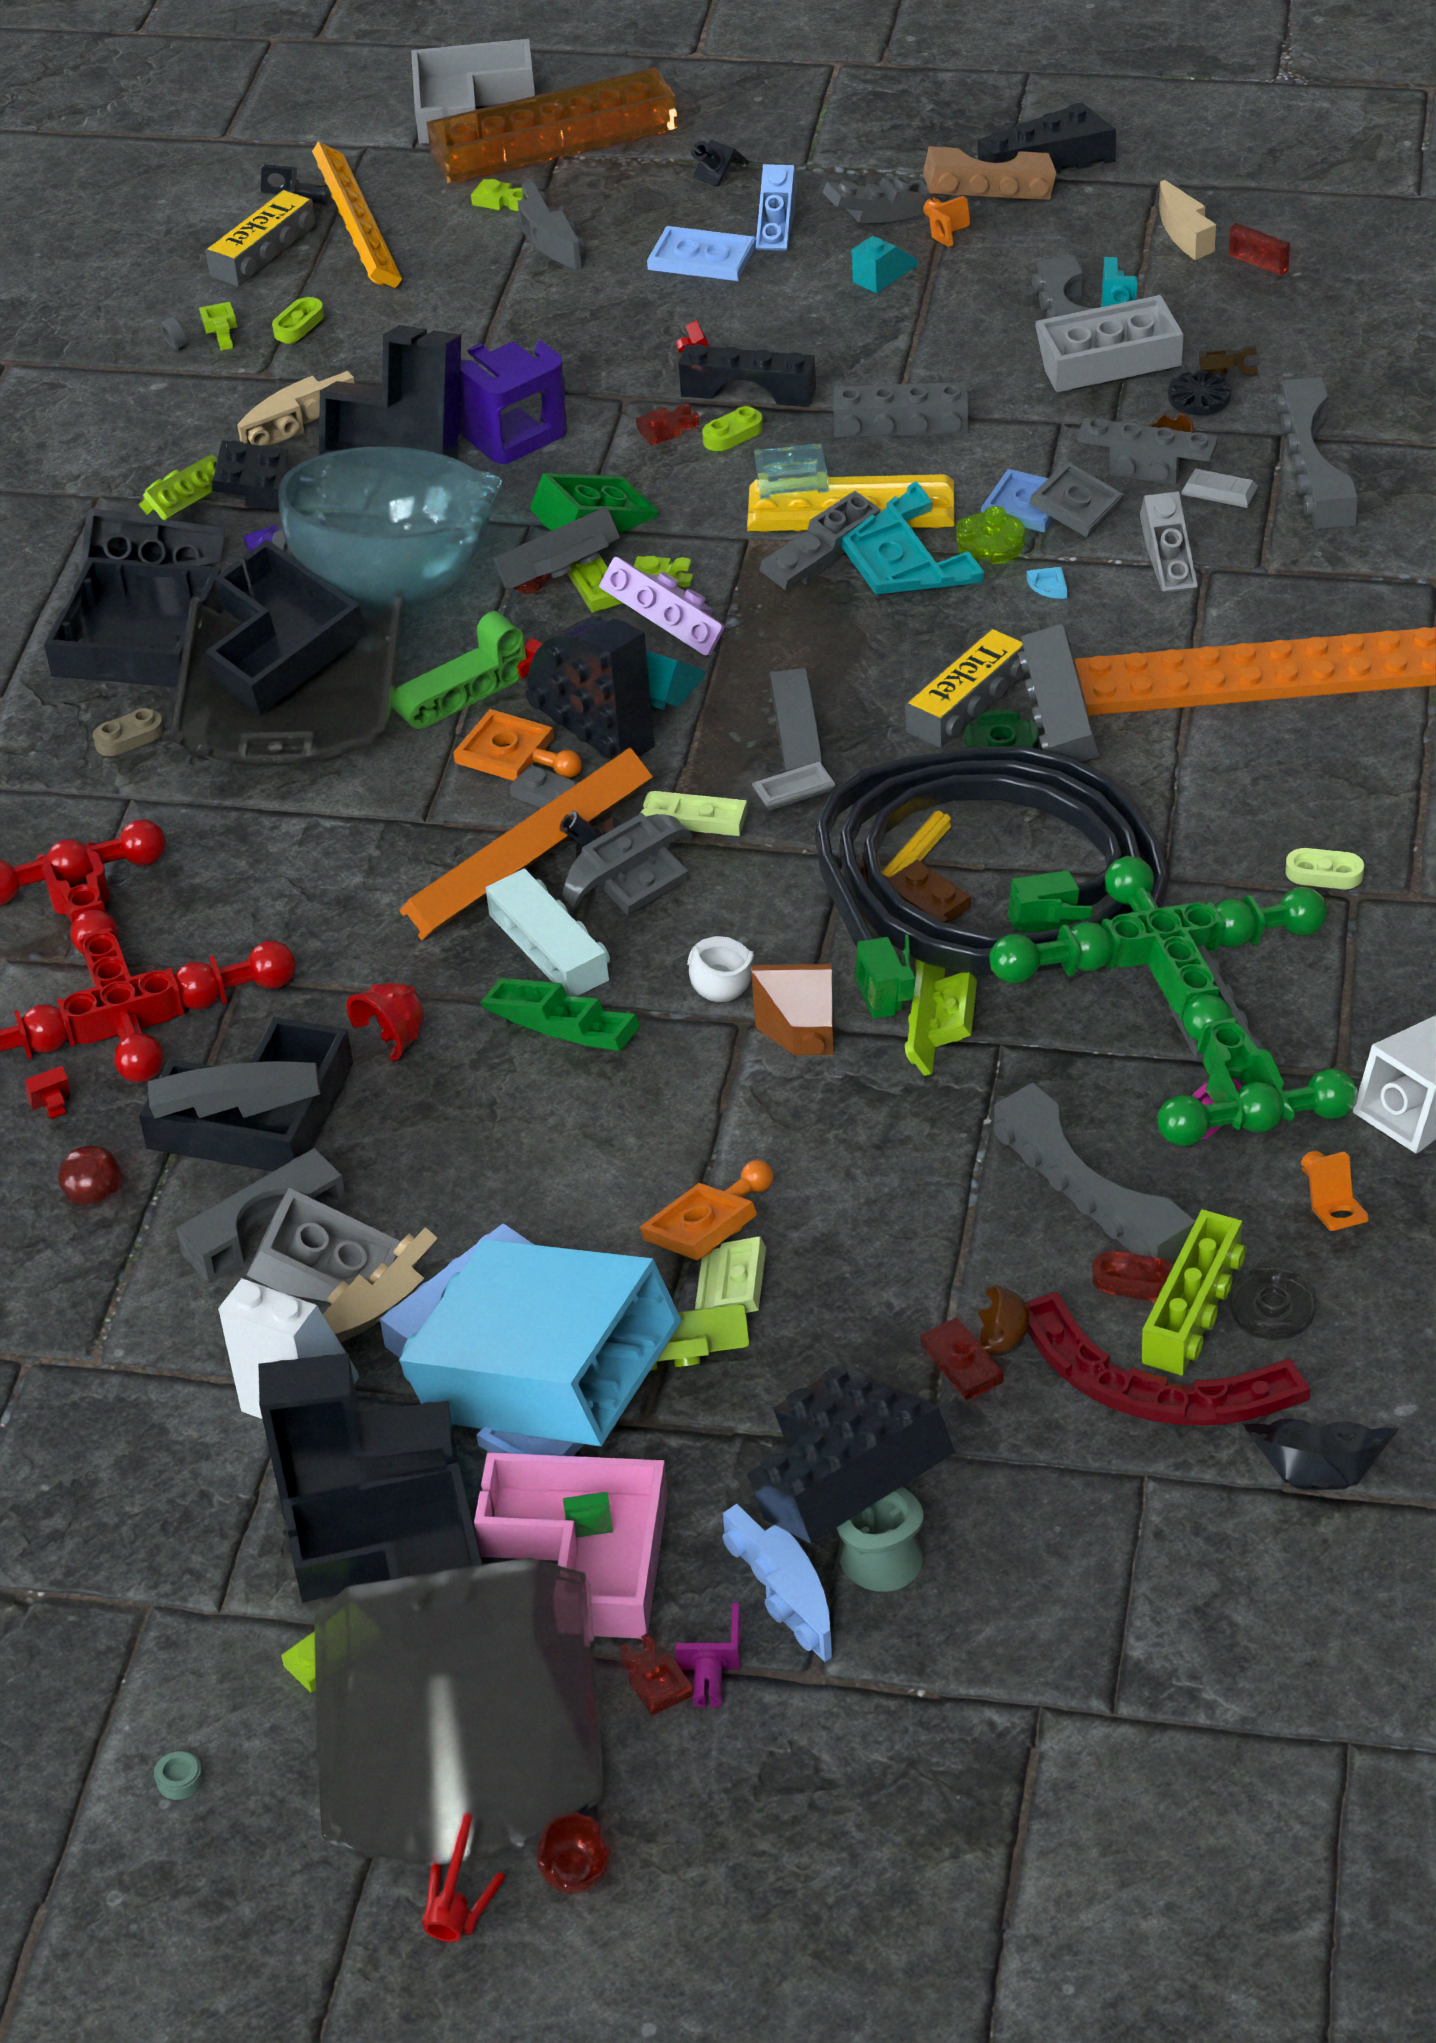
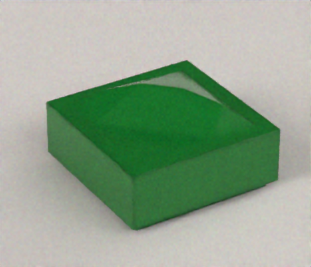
M608 1492L563 1498L565 1519L574 1521L576 1538L613 1532Z

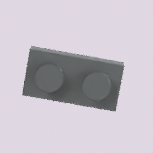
M530 764L509 786L511 797L542 808L578 782Z

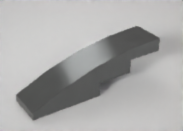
M270 1061L228 1064L190 1070L148 1081L149 1108L155 1119L191 1107L195 1108L199 1118L238 1107L243 1118L321 1094L316 1063Z

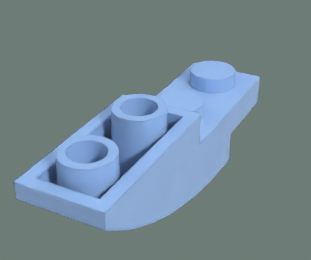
M738 1504L723 1513L724 1534L722 1536L724 1544L733 1556H741L751 1566L756 1578L766 1585L767 1598L765 1599V1606L769 1614L777 1622L781 1623L783 1621L794 1632L797 1641L805 1650H813L824 1662L831 1659L830 1621L825 1593L818 1575L804 1550L788 1531L776 1525L764 1531Z

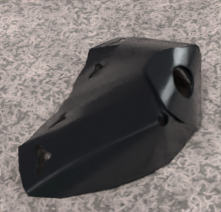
M1279 1419L1269 1425L1257 1423L1244 1424L1242 1422L1246 1431L1283 1481L1290 1483V1486L1303 1490H1344L1350 1485H1357L1399 1429H1370L1361 1424L1351 1422H1335L1319 1428L1308 1422L1295 1419ZM1287 1430L1290 1433L1301 1432L1302 1434L1290 1439L1284 1431ZM1252 1432L1257 1433L1259 1435L1266 1433L1269 1436H1266L1264 1440H1262L1257 1435H1254ZM1337 1434L1345 1436L1354 1434L1355 1437L1348 1443L1343 1438L1338 1437ZM1384 1437H1387L1386 1439L1382 1440L1379 1444H1376L1374 1441L1371 1440L1372 1438L1382 1439Z

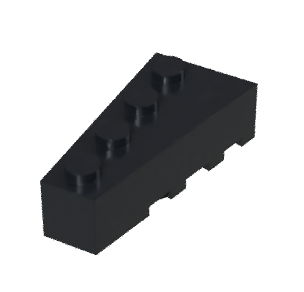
M1076 103L1068 108L1054 113H1047L1043 117L1019 123L1015 127L1001 132H994L990 136L979 139L978 160L990 163H1003L1013 160L1018 155V152L1049 153L1056 174L1060 173L1061 167L1077 164V168L1081 169L1090 167V161L1103 159L1105 164L1115 162L1116 129L1085 104Z

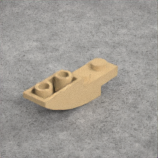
M348 371L319 382L314 376H310L281 389L254 407L237 424L240 441L247 444L267 446L304 433L303 424L319 419L320 390L335 381L354 384V377Z
M426 1227L416 1238L409 1233L393 1251L398 1257L389 1267L382 1262L367 1280L360 1274L350 1285L343 1280L330 1294L327 1300L332 1305L323 1313V1316L339 1342L346 1341L380 1322V1318L390 1308L400 1304L417 1290L424 1277L413 1268L429 1252L438 1239Z

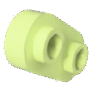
M1300 848L1290 852L1286 858V876L1290 881L1302 886L1347 890L1358 886L1363 880L1364 862L1353 853Z

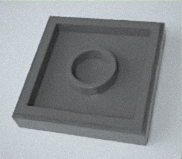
M1066 461L1032 494L1029 504L1087 538L1122 503L1124 494Z

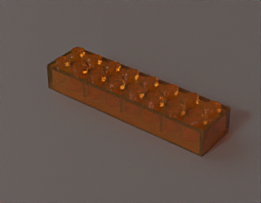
M656 67L426 122L430 154L447 183L462 182L467 178L491 175L496 171L520 168L525 164L549 161L554 157L567 154L574 155L583 150L596 147L603 148L612 143L625 140L633 141L641 136L662 134L667 130L678 128L675 95Z

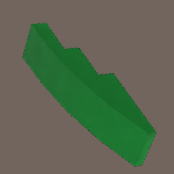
M500 978L480 1001L484 1009L518 1025L551 1037L590 1047L621 1051L640 1028L635 1014L604 1011L597 998L567 996L562 983Z

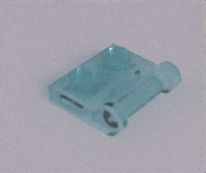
M822 443L754 450L760 499L771 498V494L818 490V493L829 492Z

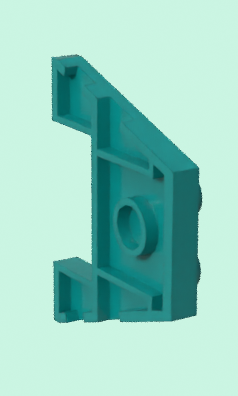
M917 481L907 487V492L901 497L897 498L895 496L887 502L886 508L876 516L872 514L842 538V549L875 595L975 584L984 580L983 569L969 551L936 563L908 525L907 520L932 510L931 499Z

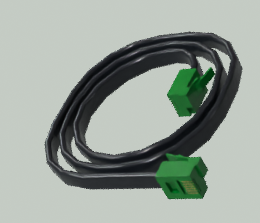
M1027 746L972 747L904 757L864 769L830 794L816 824L815 843L821 876L856 946L854 980L873 1019L894 1016L895 1011L902 1010V1001L913 999L915 976L909 966L910 956L929 965L962 973L995 975L991 970L989 954L994 944L1001 937L1012 933L1025 935L1035 944L1057 941L1061 925L1067 924L1069 929L1082 922H1092L1101 925L1103 919L1108 918L1112 920L1115 916L1131 913L1132 908L1130 905L1120 904L1115 900L1097 916L1091 917L1092 905L1097 904L1108 895L1105 885L1106 871L1113 861L1122 858V854L1123 857L1133 856L1141 858L1140 852L1142 853L1153 871L1154 887L1151 896L1158 908H1161L1167 892L1169 875L1160 843L1139 807L1111 777L1073 757ZM1001 800L1044 810L1081 830L1103 854L1107 867L1092 880L1079 884L1075 883L1069 870L1012 879L1007 917L1014 930L1020 929L1021 932L987 933L942 922L906 902L881 873L878 851L886 833L914 812L951 801ZM853 805L840 834L839 852L843 869L842 875L832 854L829 834L838 815ZM877 814L864 843L863 861L867 877L866 883L857 865L853 844L862 824ZM863 916L881 938H873ZM893 946L903 951L901 962ZM1061 963L1039 966L1036 972L1063 967Z

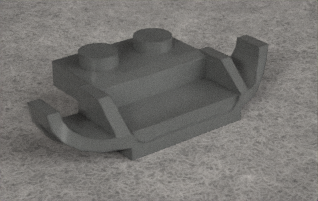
M640 813L582 847L581 854L573 862L568 873L562 896L575 908L580 905L583 897L591 889L597 894L605 891L628 916L687 881L688 870L669 850L670 843L678 838H683L686 842L693 839L692 832L673 816L666 814L645 816L643 813Z

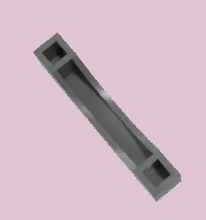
M1322 377L1282 380L1281 394H1276L1275 397L1277 415L1281 414L1282 434H1287L1288 454H1293L1292 469L1294 474H1298L1299 495H1304L1303 506L1305 516H1311L1314 529L1356 526L1358 497L1352 477L1330 464L1317 450L1313 441L1317 433L1326 425L1328 395Z
M1033 1082L994 1104L995 1124L993 1128L999 1141L1014 1149L1029 1167L1037 1169L1048 1179L1055 1190L1062 1191L1069 1197L1081 1213L1089 1215L1101 1225L1110 1238L1117 1239L1124 1245L1136 1261L1144 1263L1156 1274L1176 1262L1196 1222L1167 1197L1147 1195L1124 1188L1103 1178L1089 1168L1074 1153L1064 1136L1059 1120V1104Z

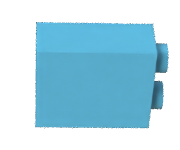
M483 1239L462 1271L455 1273L450 1278L443 1298L420 1331L412 1334L407 1339L399 1362L405 1378L411 1383L421 1404L427 1402H449L452 1425L483 1429L486 1426L493 1429V1431L602 1446L682 1320L653 1258Z

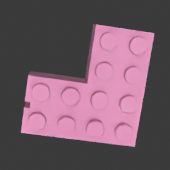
M487 1452L481 1483L482 1491L479 1493L474 1520L480 1557L558 1561L551 1600L556 1634L647 1639L668 1497L664 1460ZM608 1492L613 1532L576 1538L574 1521L565 1519L563 1498Z

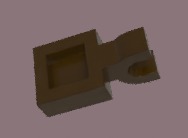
M1247 346L1241 350L1233 351L1232 349L1199 351L1200 370H1207L1212 375L1214 373L1224 374L1227 373V368L1238 366L1244 374L1255 375L1257 374V366L1245 365L1244 359L1248 355H1257L1256 346Z

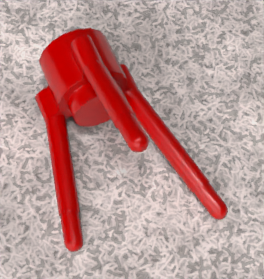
M466 1813L463 1816L444 1889L440 1894L442 1851L437 1849L433 1852L427 1905L421 1923L424 1924L423 1929L428 1935L443 1942H457L460 1940L462 1932L468 1935L473 1934L478 1918L505 1879V1875L502 1872L497 1873L470 1912L466 1906L468 1902L466 1897L454 1891L473 1819L470 1813Z

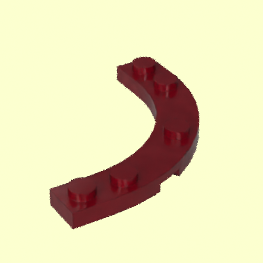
M1057 1291L1025 1302L1029 1309L1027 1332L1051 1367L1082 1393L1120 1412L1156 1422L1204 1426L1247 1421L1310 1400V1388L1290 1358L1233 1377L1195 1380L1194 1386L1169 1384L1167 1377L1150 1374L1133 1367L1127 1371L1110 1362V1355L1096 1346L1080 1329Z

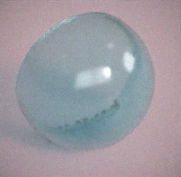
M402 447L344 449L308 459L292 468L283 477L278 491L280 522L293 558L354 600L361 608L386 611L407 609L429 602L448 591L471 568L484 544L490 523L491 506L502 482L499 477L489 475V472L476 471L459 460L425 450Z

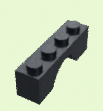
M696 344L685 346L678 363L681 397L713 399L717 390L727 382L746 380L764 387L773 396L777 405L810 407L816 390L815 355H803L798 352L779 353L768 350H742L735 347H706Z

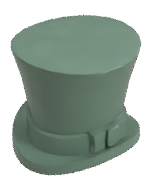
M903 1486L837 1527L838 1534L844 1542L840 1551L842 1570L855 1584L865 1589L881 1592L898 1590L912 1582L920 1572L923 1563V1553L915 1535L922 1527L924 1514L920 1502Z

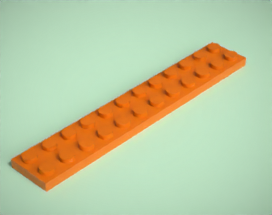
M1422 627L1399 631L1387 630L1376 633L1347 634L1330 637H1311L1296 640H1276L1273 642L1250 644L1240 643L1237 645L1215 647L1205 646L1181 650L1170 649L1147 653L1135 652L1124 655L1095 656L1074 660L1089 716L1436 685V627Z

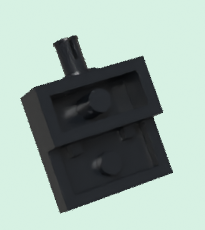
M222 440L212 480V491L246 496L245 507L279 511L283 488L287 483L307 486L308 472L288 470V449L277 448L271 445L261 446L241 441Z

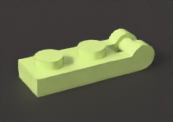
M651 791L646 795L643 804L644 809L640 813H643L645 816L655 814L673 816L690 831L740 836L748 810L747 800Z

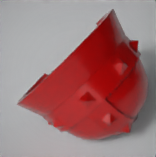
M395 982L373 984L369 990L348 997L346 1008L352 1027L360 1028L370 1025L369 1018L375 1015L382 1030L380 1038L385 1043L391 1040L397 1042L389 1056L391 1061L399 1060L406 1047L417 1039L418 1033L423 1026L424 1009L419 995L416 993V988Z

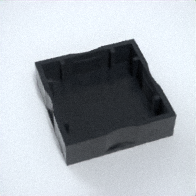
M88 557L73 586L69 602L59 613L44 642L51 677L186 688L223 609L214 578L221 573V568L183 564L158 565L133 560Z

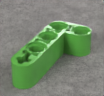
M492 611L482 617L477 626L479 647L399 686L391 697L390 704L392 708L412 727L422 729L516 683L521 679L518 674L517 665L520 661L526 659L522 631L500 612Z

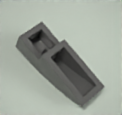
M806 668L769 672L771 698L785 772L816 762H821L822 764Z

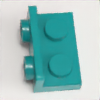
M1104 257L1101 307L1136 300L1138 279L1136 276H1124V270H1118L1117 257Z

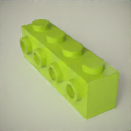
M1201 1209L1142 1329V1364L1183 1376L1190 1360L1197 1361L1203 1346L1202 1335L1205 1329L1211 1331L1215 1324L1218 1313L1217 1303L1219 1299H1227L1232 1285L1231 1274L1234 1269L1240 1270L1245 1260L1247 1247L1241 1244L1242 1220Z

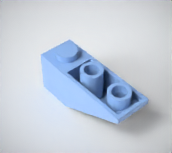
M763 164L756 250L787 251L797 196V178L794 165Z

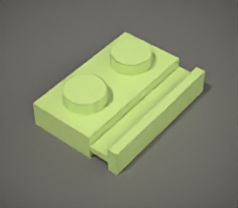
M761 1236L721 1243L720 1248L713 1249L709 1255L702 1258L695 1310L742 1304L745 1307V1313L759 1311L766 1246Z

